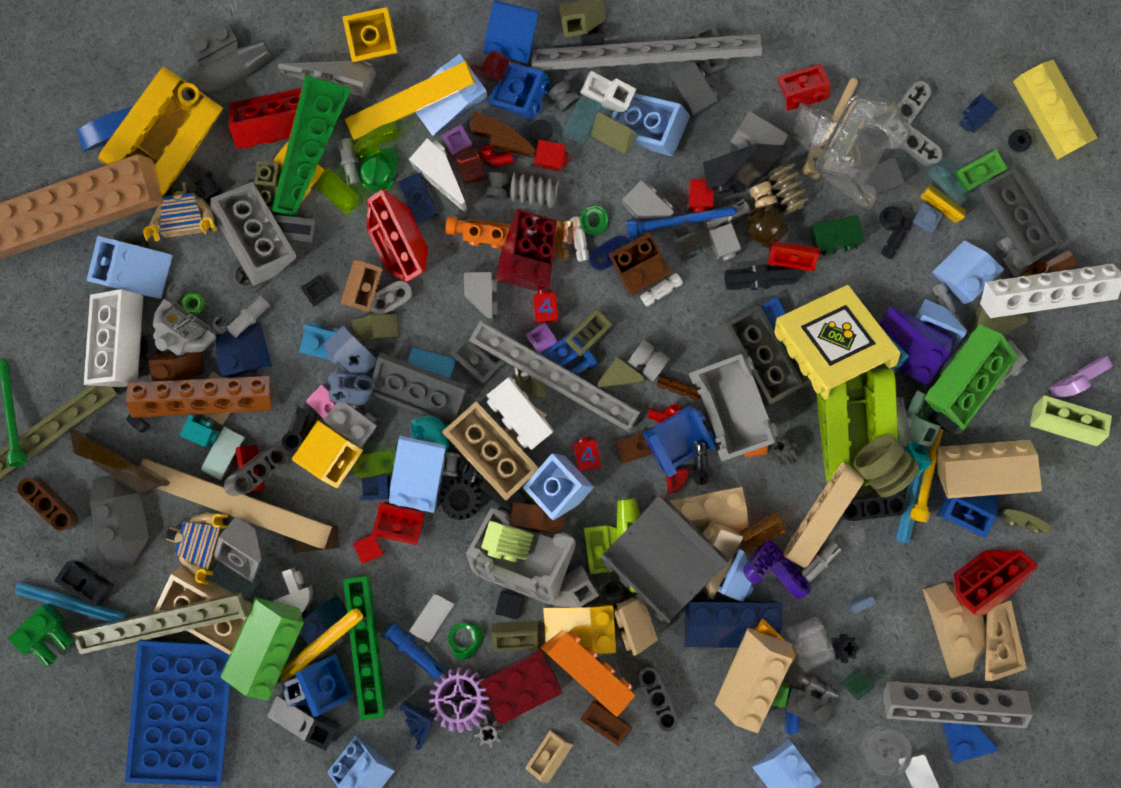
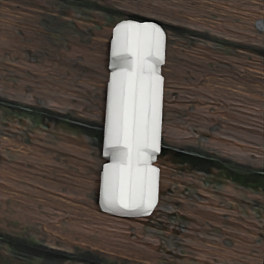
M573 217L570 219L571 229H573L572 235L575 250H577V260L579 262L589 260V253L586 250L585 232L580 224L581 217Z
M675 273L669 277L668 281L665 279L651 288V292L647 291L640 296L642 302L648 307L655 303V299L659 300L672 292V288L675 287L677 289L683 284L681 277Z

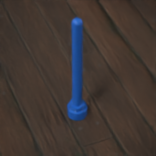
M731 206L645 222L629 219L626 220L629 238L638 237V234H642V231L733 216L737 213V209Z

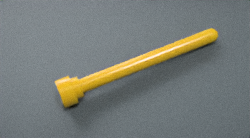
M941 429L929 449L928 455L932 464L924 471L918 503L914 505V508H911L909 518L915 521L928 522L930 512H928L927 502L935 470L938 447H940L943 433Z

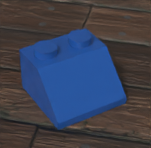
M494 0L486 32L484 53L528 64L534 47L539 11Z

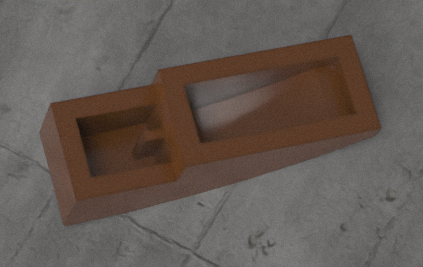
M477 112L473 113L470 125V133L472 135L491 139L490 146L492 149L535 159V149L514 129L487 115Z

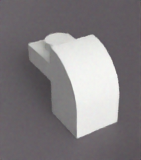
M591 71L580 93L598 102V105L615 112H624L627 110L636 89L617 78L610 81Z
M294 567L282 572L290 594L280 597L273 602L298 607L302 614L312 602L313 589L312 585L306 588L302 587L301 584L304 583L303 576Z

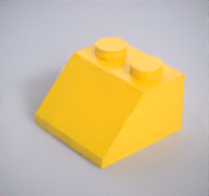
M387 7L342 17L352 63L397 53L394 27Z

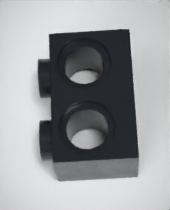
M77 559L67 561L54 580L92 607L101 605L114 587L113 583Z

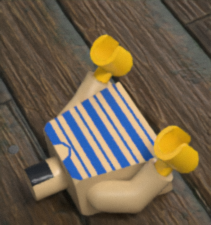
M176 182L172 184L173 196L163 197L164 204L158 205L149 226L143 229V234L146 241H148L150 236H153L155 241H159V232L168 238L196 233L207 234L206 232H209L210 227L214 232L217 231V227L214 224V214L208 203L194 193L187 194L185 182Z
M210 512L193 516L190 521L183 522L181 530L169 527L166 533V540L177 543L174 553L179 556V561L195 576V580L198 583L208 585L206 575L213 576L212 571L205 569L214 567L216 560L214 554L218 538L227 527V525L223 524V518L228 517V514Z

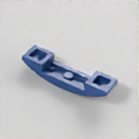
M133 107L102 116L77 129L83 151L105 145V142L109 141Z

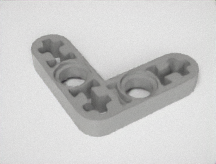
M918 81L905 93L884 123L883 130L891 142L923 165L932 166L941 160V148L910 125L931 94L930 86L924 81ZM922 88L923 95L918 97L916 101L911 100L917 94V90ZM902 105L911 107V116H905L902 113ZM893 124H896V125H897V127H896V130H897V131H895L894 133H892V132L890 131V130L892 129L891 126H892ZM906 131L907 133L900 139L901 133ZM908 136H913L917 139V147L913 148L907 144ZM923 144L926 145L924 148H922L923 150L921 152L917 151L923 146ZM932 150L934 158L929 160L927 152Z

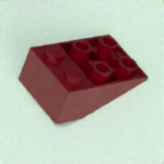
M516 209L499 257L496 281L534 291L550 287L558 220Z

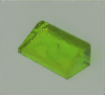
M328 167L314 185L347 217L363 201Z

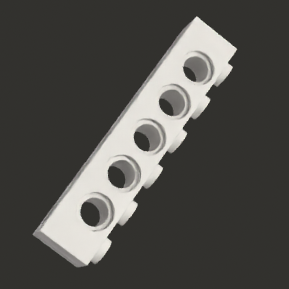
M1113 263L989 281L985 283L980 305L990 318L1115 300L1118 299L1121 291V271Z

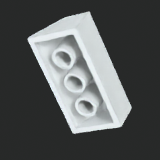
M123 289L90 295L84 385L126 387L128 383L138 382L143 295Z

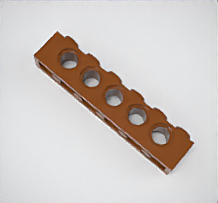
M270 376L128 383L126 404L131 417L273 411V388Z

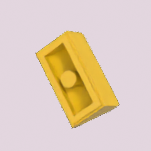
M931 184L920 195L923 200L954 223L961 221L965 217L966 210Z

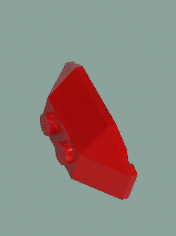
M386 189L380 190L366 200L368 207L367 232L386 271L405 282H410L425 272L428 246L409 207Z
M1021 549L1013 551L985 550L953 573L956 598L974 615H985L1015 593L1037 569L1038 564Z

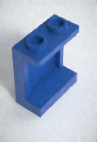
M687 406L642 433L662 472L668 477L677 473L675 470L677 466L694 457L696 451H694L693 443L695 441L704 440L707 442V449L711 451L716 449L713 443L715 437L710 429L705 428L703 424L705 418L699 409L695 410L691 406Z

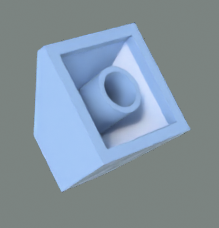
M925 299L915 318L953 337L951 352L942 363L945 366L967 330L946 307Z
M737 549L718 588L720 593L741 602L745 598L748 599L753 591L752 583L747 580L743 573V568L747 563L744 551Z

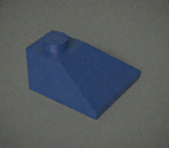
M260 322L249 325L237 338L229 331L216 335V357L222 377L231 378L272 367Z

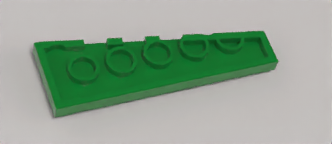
M305 74L272 211L295 217L320 157L325 150L327 141L333 132L335 123L351 90L350 87Z

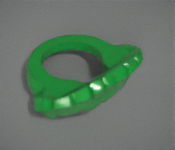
M468 623L456 624L448 635V642L453 649V656L462 660L472 657L484 640L482 628ZM460 628H466L471 632L473 643L468 648L460 647L454 641V634Z

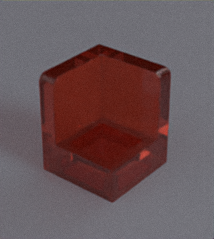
M491 50L482 67L471 64L470 69L481 78L502 83L510 61L499 52Z

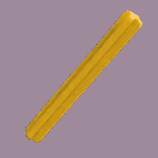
M357 608L352 609L283 667L279 676L280 680L283 682L289 680L296 672L300 671L361 621L363 614Z

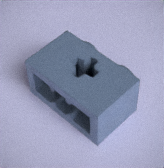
M344 326L323 344L329 351L327 357L335 365L340 362L342 364L340 368L345 373L366 375L377 363V358Z

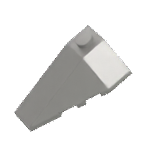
M352 61L279 63L278 69L282 74L304 80L306 74L351 88L350 94L367 99L369 98L376 75L374 68L371 67L372 64L366 61H359L358 63H352Z

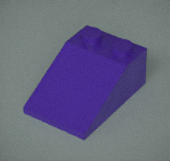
M893 306L889 307L879 322L880 327L909 355L900 367V370L927 385L950 354L953 337Z

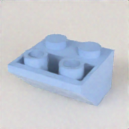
M358 736L352 739L327 771L338 788H382L395 772L382 755Z

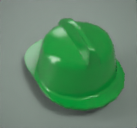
M394 148L364 151L359 171L362 181L360 185L376 192L382 189L389 191L393 187L398 165V156Z

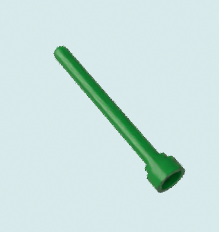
M1 359L0 380L10 446L6 461L8 467H17L27 464L26 454L23 453L19 446L8 361Z

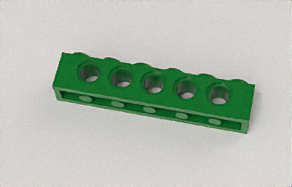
M367 574L347 577L343 579L347 613L357 608L363 614L362 620L349 630L360 720L382 718L387 713L371 576Z

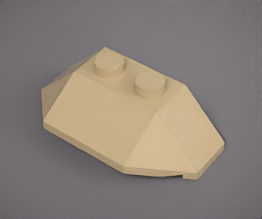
M945 582L924 588L925 599L950 678L973 672L986 652V625L983 616L974 615L956 598L955 587Z

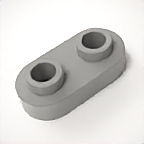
M396 281L373 294L372 306L369 308L376 315L388 314L411 300L412 289L406 282ZM403 289L405 291V295L403 297H398V290ZM383 300L385 302V306L383 308H378V301Z

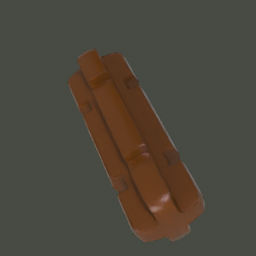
M660 375L658 378L657 386L662 389L668 388V391L682 396L687 395L693 400H698L700 397L697 391L700 388L690 387L689 384L675 379L670 380L669 377Z

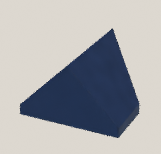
M405 701L401 703L399 708L401 711H405L407 716L405 722L410 729L411 737L415 736L417 741L415 747L416 750H419L425 742L436 714Z

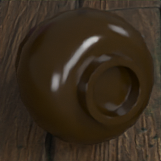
M759 206L747 217L749 220L747 223V233L753 241L762 244V247H771L773 241H779L788 231V224H785L784 217L777 208L769 206L762 208Z

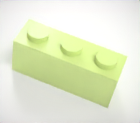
M1044 395L1033 407L1030 426L1098 446L1109 437L1112 416Z

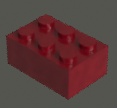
M541 648L481 678L484 680L479 683L481 688H487L483 693L485 696H489L488 703L499 725L563 694V689Z

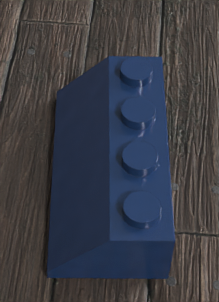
M690 600L685 605L684 647L739 648L747 628L755 630L761 619L766 620L780 635L782 630L783 603L775 601Z

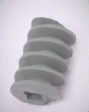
M514 172L510 189L512 202H516L520 196L522 204L529 198L530 205H534L535 201L538 200L539 207H542L545 201H547L548 208H552L556 202L559 180L555 186H552L551 179H548L547 183L543 184L542 177L538 179L537 183H534L532 175L528 181H525L524 174H521L519 180H517Z

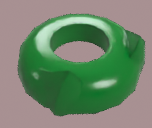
M595 205L581 210L580 224L586 233L598 235L606 229L609 221L606 210ZM594 213L598 217V223L591 227L588 224V217Z

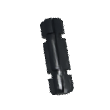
M904 217L903 224L898 229L893 230L886 242L888 245H885L881 251L885 258L893 259L896 254L895 249H899L907 235L906 230L909 231L913 224L911 219Z
M697 440L693 443L694 451H696L694 453V471H696L694 482L697 485H705L708 482V475L706 474L708 472V457L705 454L707 452V442Z

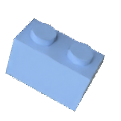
M964 240L932 273L942 283H945L947 288L963 304L972 302L984 290L986 282L993 281L1004 269L987 252Z
M552 453L523 488L552 520H555L579 505L594 486L566 456Z
M789 739L752 766L767 788H814L821 783L820 779Z

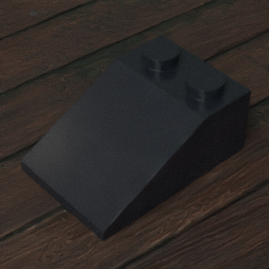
M756 143L703 162L707 190H717V193H726L732 190L733 194L745 192L746 187L755 185L787 150L786 145Z

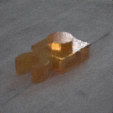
M557 221L553 260L558 259L559 252L561 253V260H568L569 258L566 244L572 245V221Z

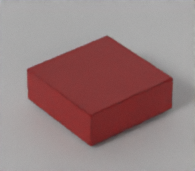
M370 535L353 543L362 564L384 555L376 536Z

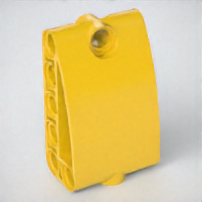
M163 66L104 146L98 159L104 165H109L137 154L151 158L163 198L196 152L224 108L200 92L195 85L186 82ZM187 90L192 91L195 98L187 101L182 97V93Z

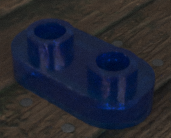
M616 236L593 249L589 255L591 267L597 271H603L613 266L609 254L616 250L617 245L625 246L630 243V240L625 236ZM601 255L605 261L598 263L596 257Z

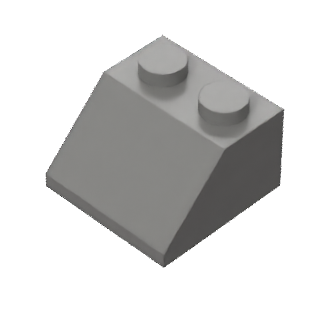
M235 517L219 536L214 558L253 582L261 562L256 531L249 522Z

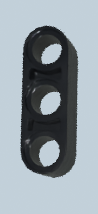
M901 495L856 498L850 502L854 508L853 514L847 517L843 513L840 518L847 521L900 516L906 512L908 503ZM893 499H897L899 502V508L896 511H892L890 508V503ZM871 501L877 506L873 514L867 511V505Z

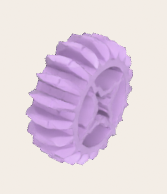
M458 668L456 674L453 670H449V678L442 674L440 677L443 682H434L438 689L437 691H430L431 694L435 695V698L429 699V703L436 706L432 707L430 712L438 713L434 720L437 722L442 720L440 726L443 728L449 725V731L454 732L457 727L458 732L463 733L464 726L468 731H471L473 728L472 722L476 726H480L478 718H487L482 713L483 710L490 711L491 709L490 706L485 705V702L489 700V696H485L483 692L487 688H481L479 685L484 679L479 680L480 674L475 672L472 675V670L467 669L464 673L462 668ZM464 681L470 682L474 686L477 696L467 694ZM456 683L453 693L445 696L447 690ZM461 696L469 699L461 701L460 704L453 702L460 699ZM448 704L454 707L457 719H452L447 714L444 705ZM476 704L473 712L464 718L468 707Z

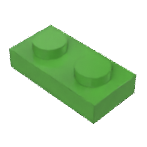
M994 150L961 168L954 174L966 193L1007 170V167L998 151Z

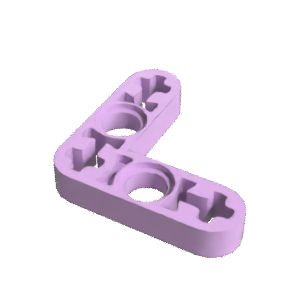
M1108 356L1101 357L1078 370L1077 374H1071L1051 385L1049 390L1054 398L1076 395L1091 386L1089 383L1090 379L1113 367V364Z

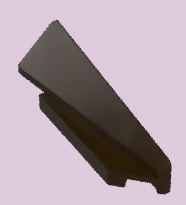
M73 429L70 430L74 454L92 460V464L139 493L148 494L153 492L152 489L170 484V481L112 446L104 444L86 433Z

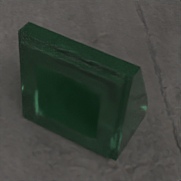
M857 667L841 682L857 700L876 686Z

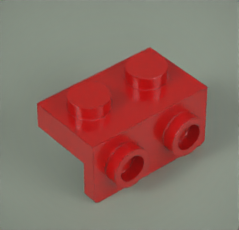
M389 502L378 503V512L372 536L417 546L424 521V513L414 508L398 507V505L390 504Z

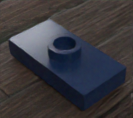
M419 172L398 181L417 224L438 215Z

